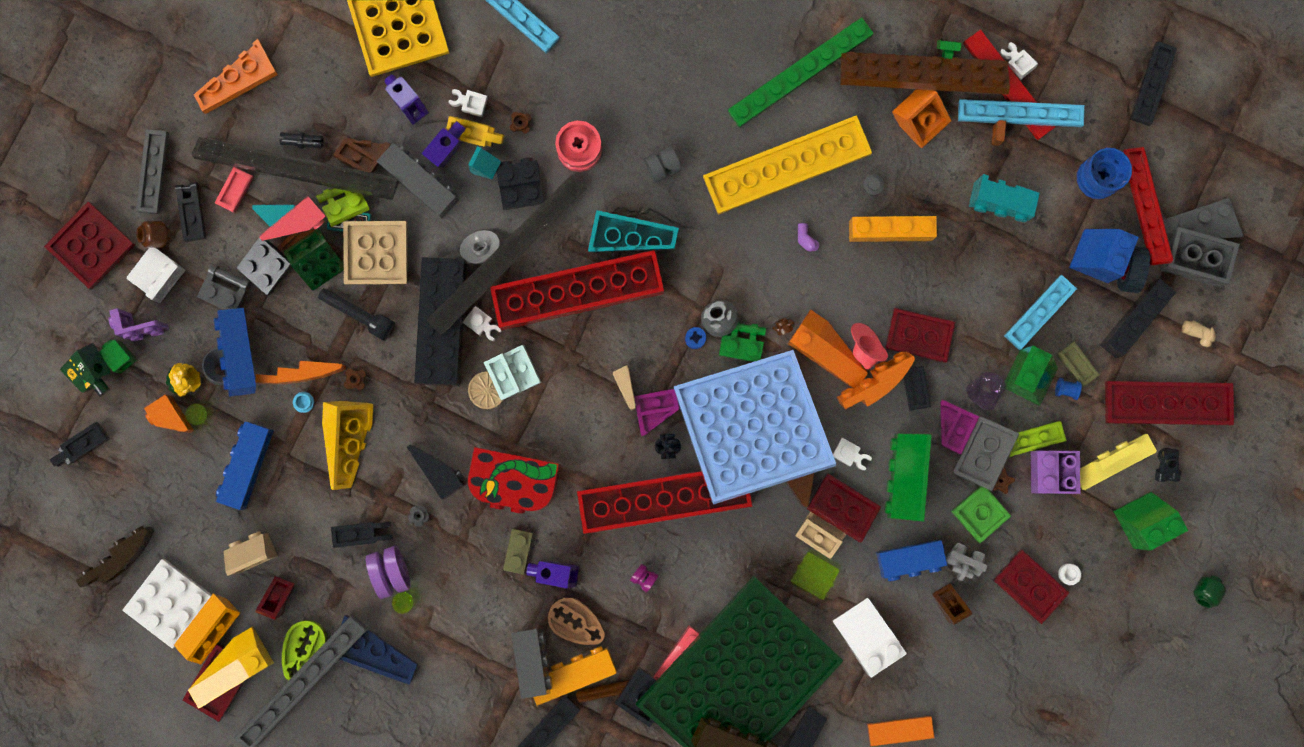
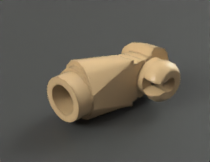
M1194 320L1184 321L1182 333L1201 338L1200 344L1205 347H1210L1212 342H1215L1216 334L1213 327L1211 329Z

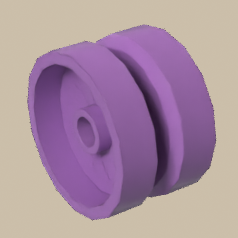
M396 545L384 549L383 556L379 552L366 555L368 575L380 599L392 596L394 589L398 593L411 589L410 577L404 558Z

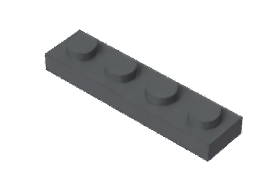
M147 129L145 131L136 211L139 213L160 214L169 137L167 131Z

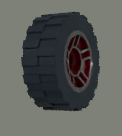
M1135 246L1124 276L1117 279L1120 291L1139 293L1143 289L1150 267V252L1148 248Z

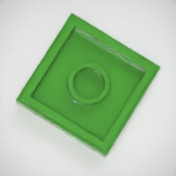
M981 486L951 511L978 543L984 541L1011 517L988 489Z

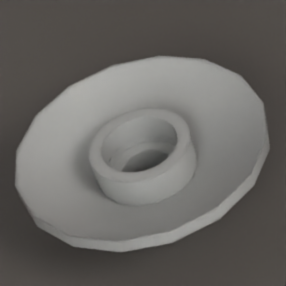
M492 231L474 232L463 240L460 245V254L468 263H483L497 254L500 248V240Z

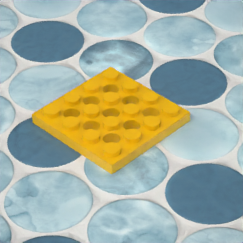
M347 0L371 77L450 54L434 0H417L414 5H408L406 3L407 0ZM390 2H396L398 7L394 11L387 10V5ZM376 8L378 13L374 17H369L367 15L368 10ZM416 15L423 16L422 23L414 24L412 22L413 17ZM396 21L404 23L401 30L393 29V24ZM376 27L384 29L381 36L373 35V30ZM422 34L429 36V40L425 44L418 42V38ZM402 40L409 41V47L405 50L398 47ZM383 46L390 48L389 53L385 56L379 54V49Z

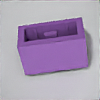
M1031 451V493L1080 494V451Z

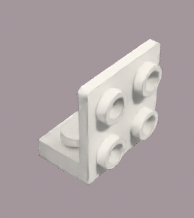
M149 248L129 273L127 279L144 291L148 298L161 303L185 272V269L157 248Z

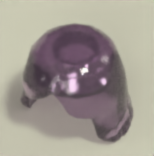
M985 372L966 387V393L982 409L993 410L1003 395L1006 385L1003 378L998 374ZM983 384H984L991 392L984 391V390H983Z

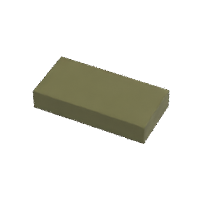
M1075 341L1056 354L1074 379L1081 382L1082 387L1100 375Z

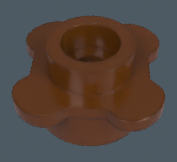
M513 112L510 130L512 132L522 131L524 134L530 131L529 122L532 119L531 115Z
M782 318L776 321V325L772 327L773 330L777 331L778 335H784L794 329L792 326L794 322L791 319Z
M346 370L345 375L347 377L344 387L348 390L351 388L363 390L365 388V371Z

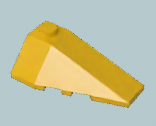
M349 401L323 402L322 425L332 490L352 487L359 466L358 458L361 449L364 450L366 443H364L367 431H370L372 427V403Z
M252 626L234 637L189 688L188 691L198 708L203 707L274 664L254 627Z

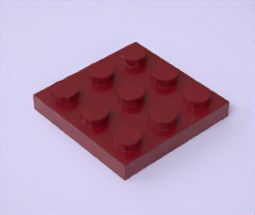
M87 202L44 247L88 289L92 290L135 244L92 203Z

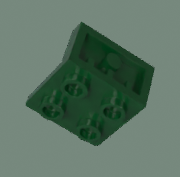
M319 228L284 251L292 268L312 291L344 270L343 261L328 244Z

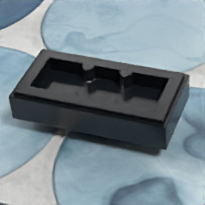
M924 366L910 368L903 377L909 411L930 408L931 403Z

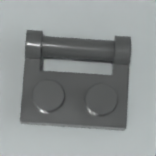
M211 264L197 298L224 310L240 308L251 286V281L246 278L241 279L220 269L218 265ZM216 276L239 286L238 293L215 283Z

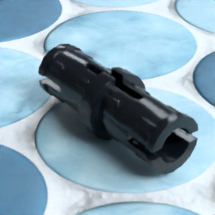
M299 132V134L280 133V137L283 138L279 139L280 145L298 146L300 149H304V147L323 148V144H321V142H324L323 136L305 135L304 132Z

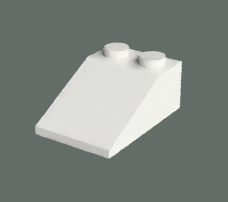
M868 598L833 620V623L859 663L871 678L907 654Z

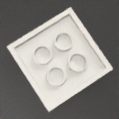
M161 559L122 611L173 649L175 648L174 644L212 594L166 559Z

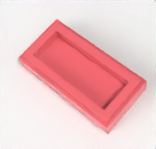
M233 167L215 204L235 213L254 176Z

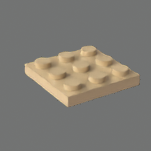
M343 221L345 285L408 284L407 221Z

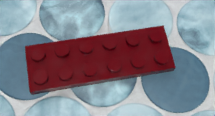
M1106 381L1105 423L1234 425L1233 383Z

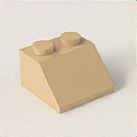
M259 531L249 535V540L243 543L241 540L229 544L230 548L224 551L227 576L239 574L278 557L269 533L261 534Z

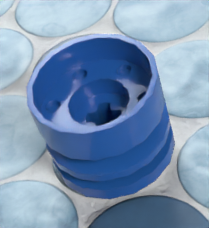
M1116 148L1101 149L1080 165L1077 171L1078 186L1086 196L1092 199L1107 198L1129 182L1132 175V165L1129 158L1122 151Z

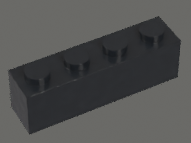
M1161 279L1151 282L1100 346L1115 358L1124 356L1176 294V291Z

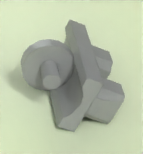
M957 543L951 552L945 556L946 562L953 565L952 571L958 573L957 580L963 581L965 576L970 579L974 575L979 577L982 572L986 571L988 566L984 564L985 554L974 551L971 558L965 556L967 547Z

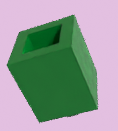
M119 340L107 341L102 346L103 349L99 351L106 364L115 373H123L137 361L124 343Z

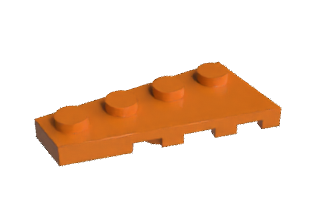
M258 39L252 43L253 46L248 51L244 50L239 54V58L232 65L228 64L223 68V72L217 78L213 77L194 94L204 114L213 111L278 75Z

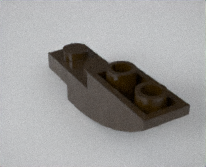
M138 527L131 532L133 535L129 538L123 537L113 543L114 547L108 550L111 556L99 561L100 565L98 567H90L81 572L82 576L76 580L79 587L89 586L99 579L102 583H108L125 572L146 548L154 532L153 527Z

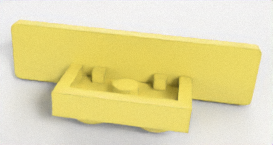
M1143 434L1130 442L1124 441L1116 445L1115 450L1111 452L1105 451L1097 455L1098 459L1081 467L1080 486L1082 490H1086L1156 453L1157 450L1149 435Z

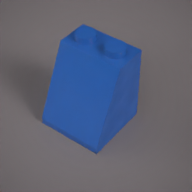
M1084 229L1069 268L1105 283L1112 282L1124 276L1139 237L1120 229Z

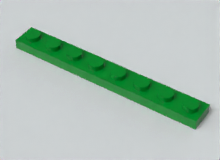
M861 17L729 108L727 112L739 128L839 60L841 53L852 51L872 37L874 33Z

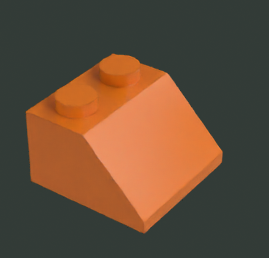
M916 89L892 111L899 126L920 148H923L951 122L938 92L934 90Z

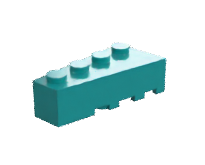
M596 210L588 252L672 250L676 246L679 228Z

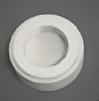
M1064 564L1058 571V577L1064 584L1075 585L1081 579V571L1074 564Z

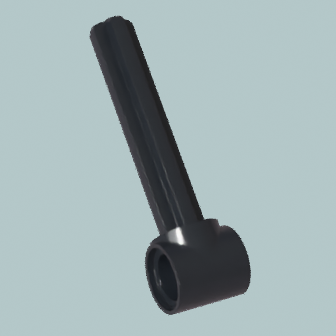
M325 288L319 292V300L368 326L369 333L384 341L387 340L395 325L394 321L381 314L374 316Z

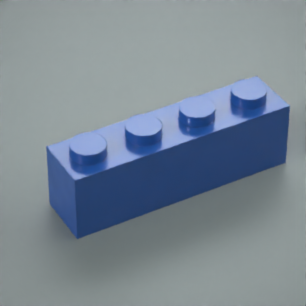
M244 308L218 310L217 318H214L215 331L219 330L220 337L217 338V348L222 350L223 357H220L221 370H225L226 377H223L224 390H228L229 397L255 394L256 382Z
M246 421L244 425L240 426L237 434L239 437L238 442L232 447L230 452L232 457L230 464L226 465L223 472L224 481L216 491V502L238 510H246L274 430Z

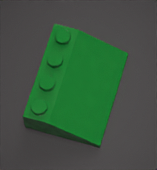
M895 434L894 438H891L890 450H893V458L889 459L888 471H891V480L887 481L886 491L889 492V501L885 502L887 518L924 522L931 434Z

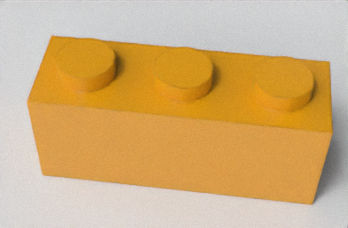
M213 593L174 646L186 660L201 665L239 616L240 612L228 599Z

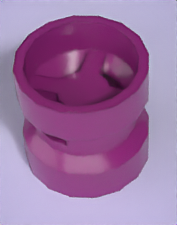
M641 563L630 578V581L634 584H639L641 589L647 593L659 575L648 571L647 567Z

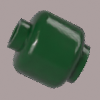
M1214 575L1210 577L1204 576L1199 579L1193 595L1199 605L1205 608L1217 607L1226 594V587L1219 577Z

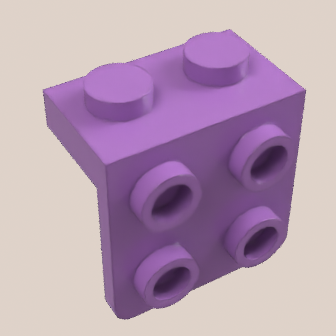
M118 308L109 310L111 316L109 317V324L114 329L115 335L129 339L131 342L144 339L143 336L149 334L151 336L162 335L164 330L169 329L168 324L158 320L134 325L131 313Z

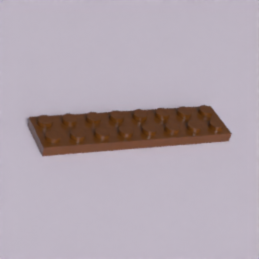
M856 52L841 53L840 85L1009 94L1010 90L1007 61L962 59L957 57L944 59V57Z

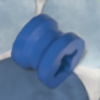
M693 327L687 331L685 342L689 348L699 349L705 344L706 334L701 328Z

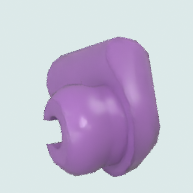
M798 224L799 245L809 252L818 250L819 242L808 235V224Z

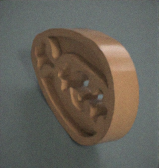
M564 597L557 600L550 608L548 623L551 630L557 636L583 645H597L603 641L605 631L594 612L580 600L573 597ZM561 606L564 608L563 613L568 614L571 612L573 614L572 618L574 620L581 618L583 627L578 626L575 629L573 628V622L565 623L563 616H555L554 608L559 609ZM596 629H598L601 638H595V640H592L591 633H589L588 630L595 631Z

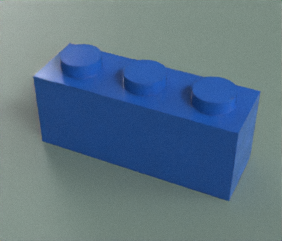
M933 540L876 552L881 577L888 578V581L901 579L900 575L908 574L909 577L919 576L921 571L929 570V573L942 571V567L947 566L942 540Z

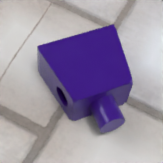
M389 75L384 82L387 85L385 90L412 125L429 113L403 77L396 78L395 75Z
M458 121L450 129L443 127L421 154L437 167L444 168L463 143L459 137L466 128ZM449 137L451 143L449 146H446L445 140Z
M539 561L538 564L529 563L527 566V576L536 577V583L562 588L576 587L579 566Z

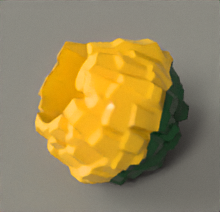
M176 363L170 368L166 376L168 389L180 397L185 396L189 392H195L201 385L200 372H197L194 366L189 364Z

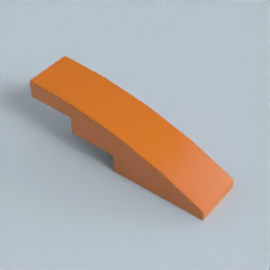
M300 361L299 369L278 367L277 376L256 374L255 382L258 384L307 382L346 370V365Z

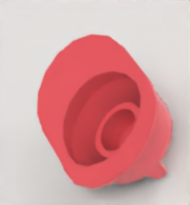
M853 324L851 334L855 340L853 348L854 357L861 362L865 369H870L878 361H886L888 353L875 332L865 324Z

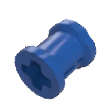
M1059 378L1055 386V396L1064 395L1072 397L1073 400H1078L1082 384L1078 381L1073 383Z

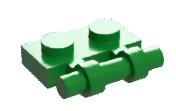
M738 321L736 328L731 332V336H722L719 356L750 362L761 360L764 342L756 341V335L765 336L766 328L758 327V324L753 323L752 325L741 324ZM738 331L750 333L749 339L737 337Z

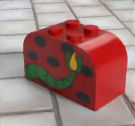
M474 447L468 475V487L476 499L490 503V508L502 510L506 506L511 507V512L525 514V510H541L553 501L561 465Z

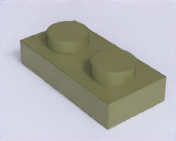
M512 529L503 567L504 571L524 575L533 536L532 532Z

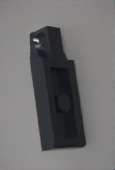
M94 422L59 445L60 448L57 449L59 454L49 460L54 467H59L64 463L70 465L110 439L99 422Z

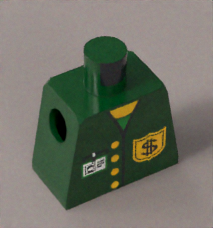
M94 343L77 350L60 368L61 372L82 393L94 389L98 396L101 397L110 391V388L103 381L110 374V369Z

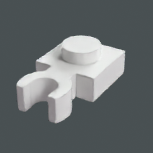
M1012 42L1008 45V49L1011 52L1008 53L1004 49L1000 51L1003 59L1010 60L1008 66L1021 80L1037 67L1038 63L1025 50L1018 53L1016 45Z
M452 90V94L459 96L457 101L449 100L451 106L458 107L462 105V112L479 117L483 116L488 100L486 95L467 90L465 96L459 90Z
M476 306L463 321L466 326L478 335H481L483 331L486 332V337L493 342L495 339L491 337V331L497 330L499 333L502 332L498 326L490 325L493 319Z
M841 438L833 452L835 459L848 466L855 462L860 470H866V467L861 465L863 458L869 461L872 459L867 454H858L861 448L844 438Z

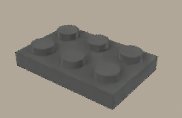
M980 416L953 474L993 492L1019 437V433Z

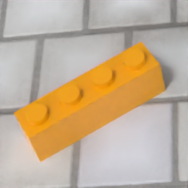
M936 216L852 217L849 221V242L933 241L937 237Z
M602 646L590 650L591 654L584 657L582 654L570 658V663L563 665V662L552 665L551 670L548 672L552 678L553 688L550 689V694L533 697L536 705L538 706L617 674L608 647L604 649Z

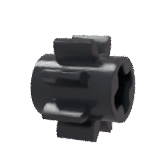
M660 434V439H657L655 442V450L658 454H661V459H673L680 452L681 443L679 439L675 438V434Z

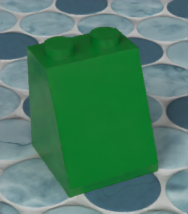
M1033 345L1021 349L1002 387L1040 406L1058 370L1053 356Z
M1152 492L1113 511L1133 549L1151 551L1188 531L1179 512Z

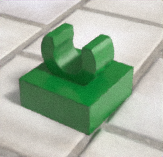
M937 40V49L943 50L942 57L944 59H952L953 51L961 50V43Z

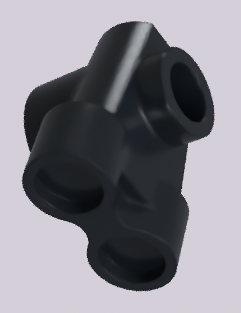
M1171 448L1161 449L1157 455L1160 465L1159 469L1155 471V480L1158 482L1180 481L1179 450Z

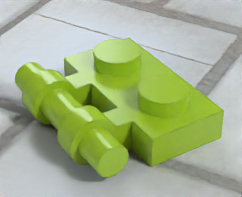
M354 179L348 182L343 181L333 189H325L322 194L316 196L319 204L326 200L328 202L327 205L322 207V210L331 227L370 210L360 190L354 193L351 192V189L358 187ZM342 193L345 194V197L340 198L336 201L333 198Z

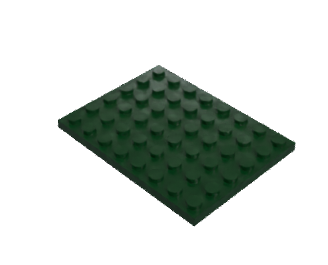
M753 576L636 702V705L682 747H695L691 740L702 717L708 720L710 717L714 718L725 727L732 725L746 735L748 732L758 736L761 741H771L843 660Z

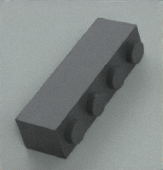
M392 143L377 160V163L442 219L458 202V199L454 196L456 192L449 185L444 187L439 183L441 179L434 172L431 171L429 174L425 171V165L419 159L415 158L413 160L408 156L410 152L400 144L398 147Z

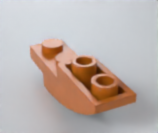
M907 351L899 352L893 356V359L878 363L874 369L870 370L873 376L872 379H865L860 382L859 386L848 388L841 392V395L837 397L839 404L847 409L859 402L864 403L867 407L877 402L903 379L915 360L914 356Z

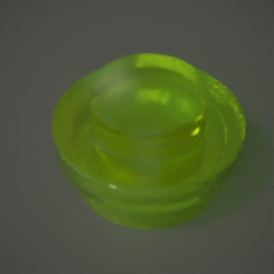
M193 404L186 410V419L190 424L200 425L207 419V410L200 404Z
M406 592L398 593L392 599V607L398 613H407L413 607V598Z

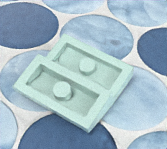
M521 345L484 362L501 400L542 383L525 345Z

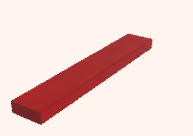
M981 29L963 42L974 59L1005 61ZM1008 66L1010 90L1009 94H1002L1004 98L1009 102L1037 103ZM1026 125L1037 141L1055 128V126Z
M1145 148L1124 149L1123 153L1129 158L1132 165V175L1129 183L1145 246L1150 252V266L1172 263L1173 256Z

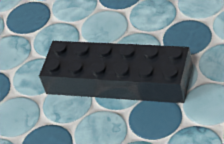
M422 257L415 384L460 387L467 263L464 259Z

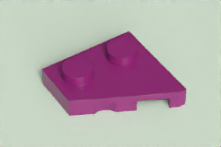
M674 389L634 396L641 436H645L679 410Z
M941 400V446L961 455L979 416Z

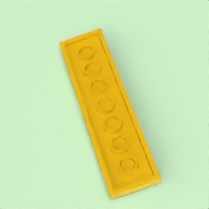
M856 115L705 174L703 179L719 215L870 156L872 151Z

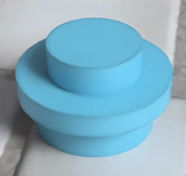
M300 392L295 395L293 406L298 412L307 413L314 407V398L307 392Z

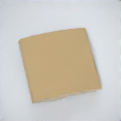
M809 512L795 536L831 559L842 544L846 534L814 513Z

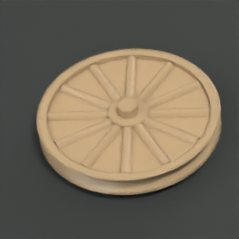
M488 371L481 372L472 378L469 383L468 394L474 405L482 409H492L502 403L503 400L500 399Z

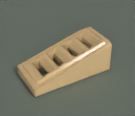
M626 365L614 371L613 376L629 409L633 411L636 404L629 368Z

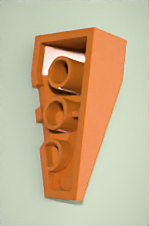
M810 309L787 344L850 387L855 388L859 386L868 372L854 357L852 351L831 324Z

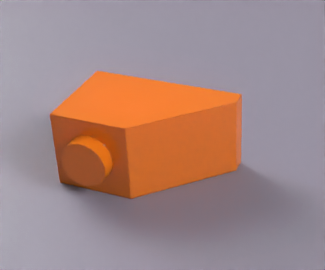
M165 394L144 408L147 413L145 415L146 419L151 425L188 433L194 431L171 395Z

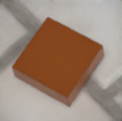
M998 120L993 125L992 145L1000 146L1004 142L1006 121Z

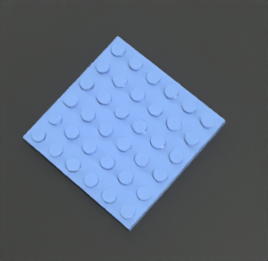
M793 350L674 386L676 397L713 504L836 466L834 456Z

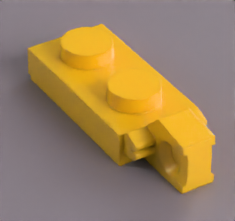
M449 116L447 129H450L456 121L466 128L459 137L463 142L491 147L492 142L502 144L505 135L495 133V128L490 127V125L454 116Z

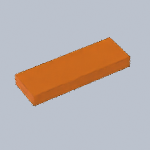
M931 716L867 724L870 746L934 738Z

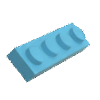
M1060 275L1010 328L1004 337L1018 350H1021L1077 288L1063 275Z

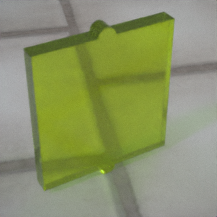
M807 551L801 564L797 565L798 569L791 582L824 600L830 587L834 586L833 582L840 569Z

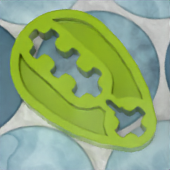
M304 620L294 624L288 630L282 648V668L286 679L289 680L292 677V671L289 668L296 665V670L298 671L328 640L325 629L319 623L312 620ZM312 625L313 631H315V634L309 636V640L312 642L305 646L304 650L307 651V654L300 656V651L297 648H301L304 645V641L301 638H305L308 635V631L305 629Z

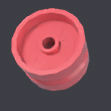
M577 120L567 123L558 132L555 145L559 160L566 168L571 171L583 172L596 166L601 158L602 144L600 135L594 126ZM577 145H582V148L578 149Z

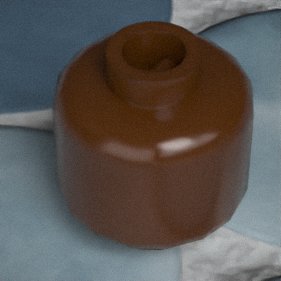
M144 221L137 228L136 232L138 242L145 248H162L171 238L170 229L162 221Z

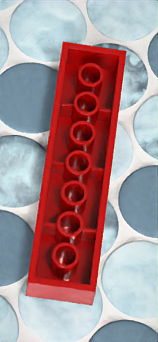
M655 250L490 287L498 326L501 331L664 294Z
M702 471L577 491L583 534L752 507L750 493L713 504Z

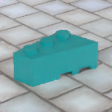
M985 174L974 182L969 207H973L975 211L982 213L986 211L995 212V216L1015 217L1014 220L1019 222H1027V220L1029 221L1035 216L1039 192L1018 185L1015 187L1005 185L1006 181L999 180L996 183L988 180L989 176Z

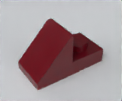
M275 576L255 612L274 620L282 616L285 611V604L295 584Z

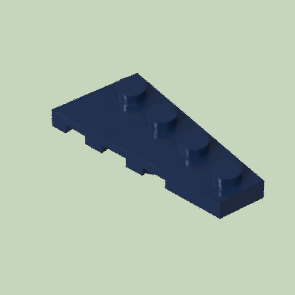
M348 615L344 616L342 624L349 618ZM368 629L339 659L408 685L411 684L418 666L417 662Z

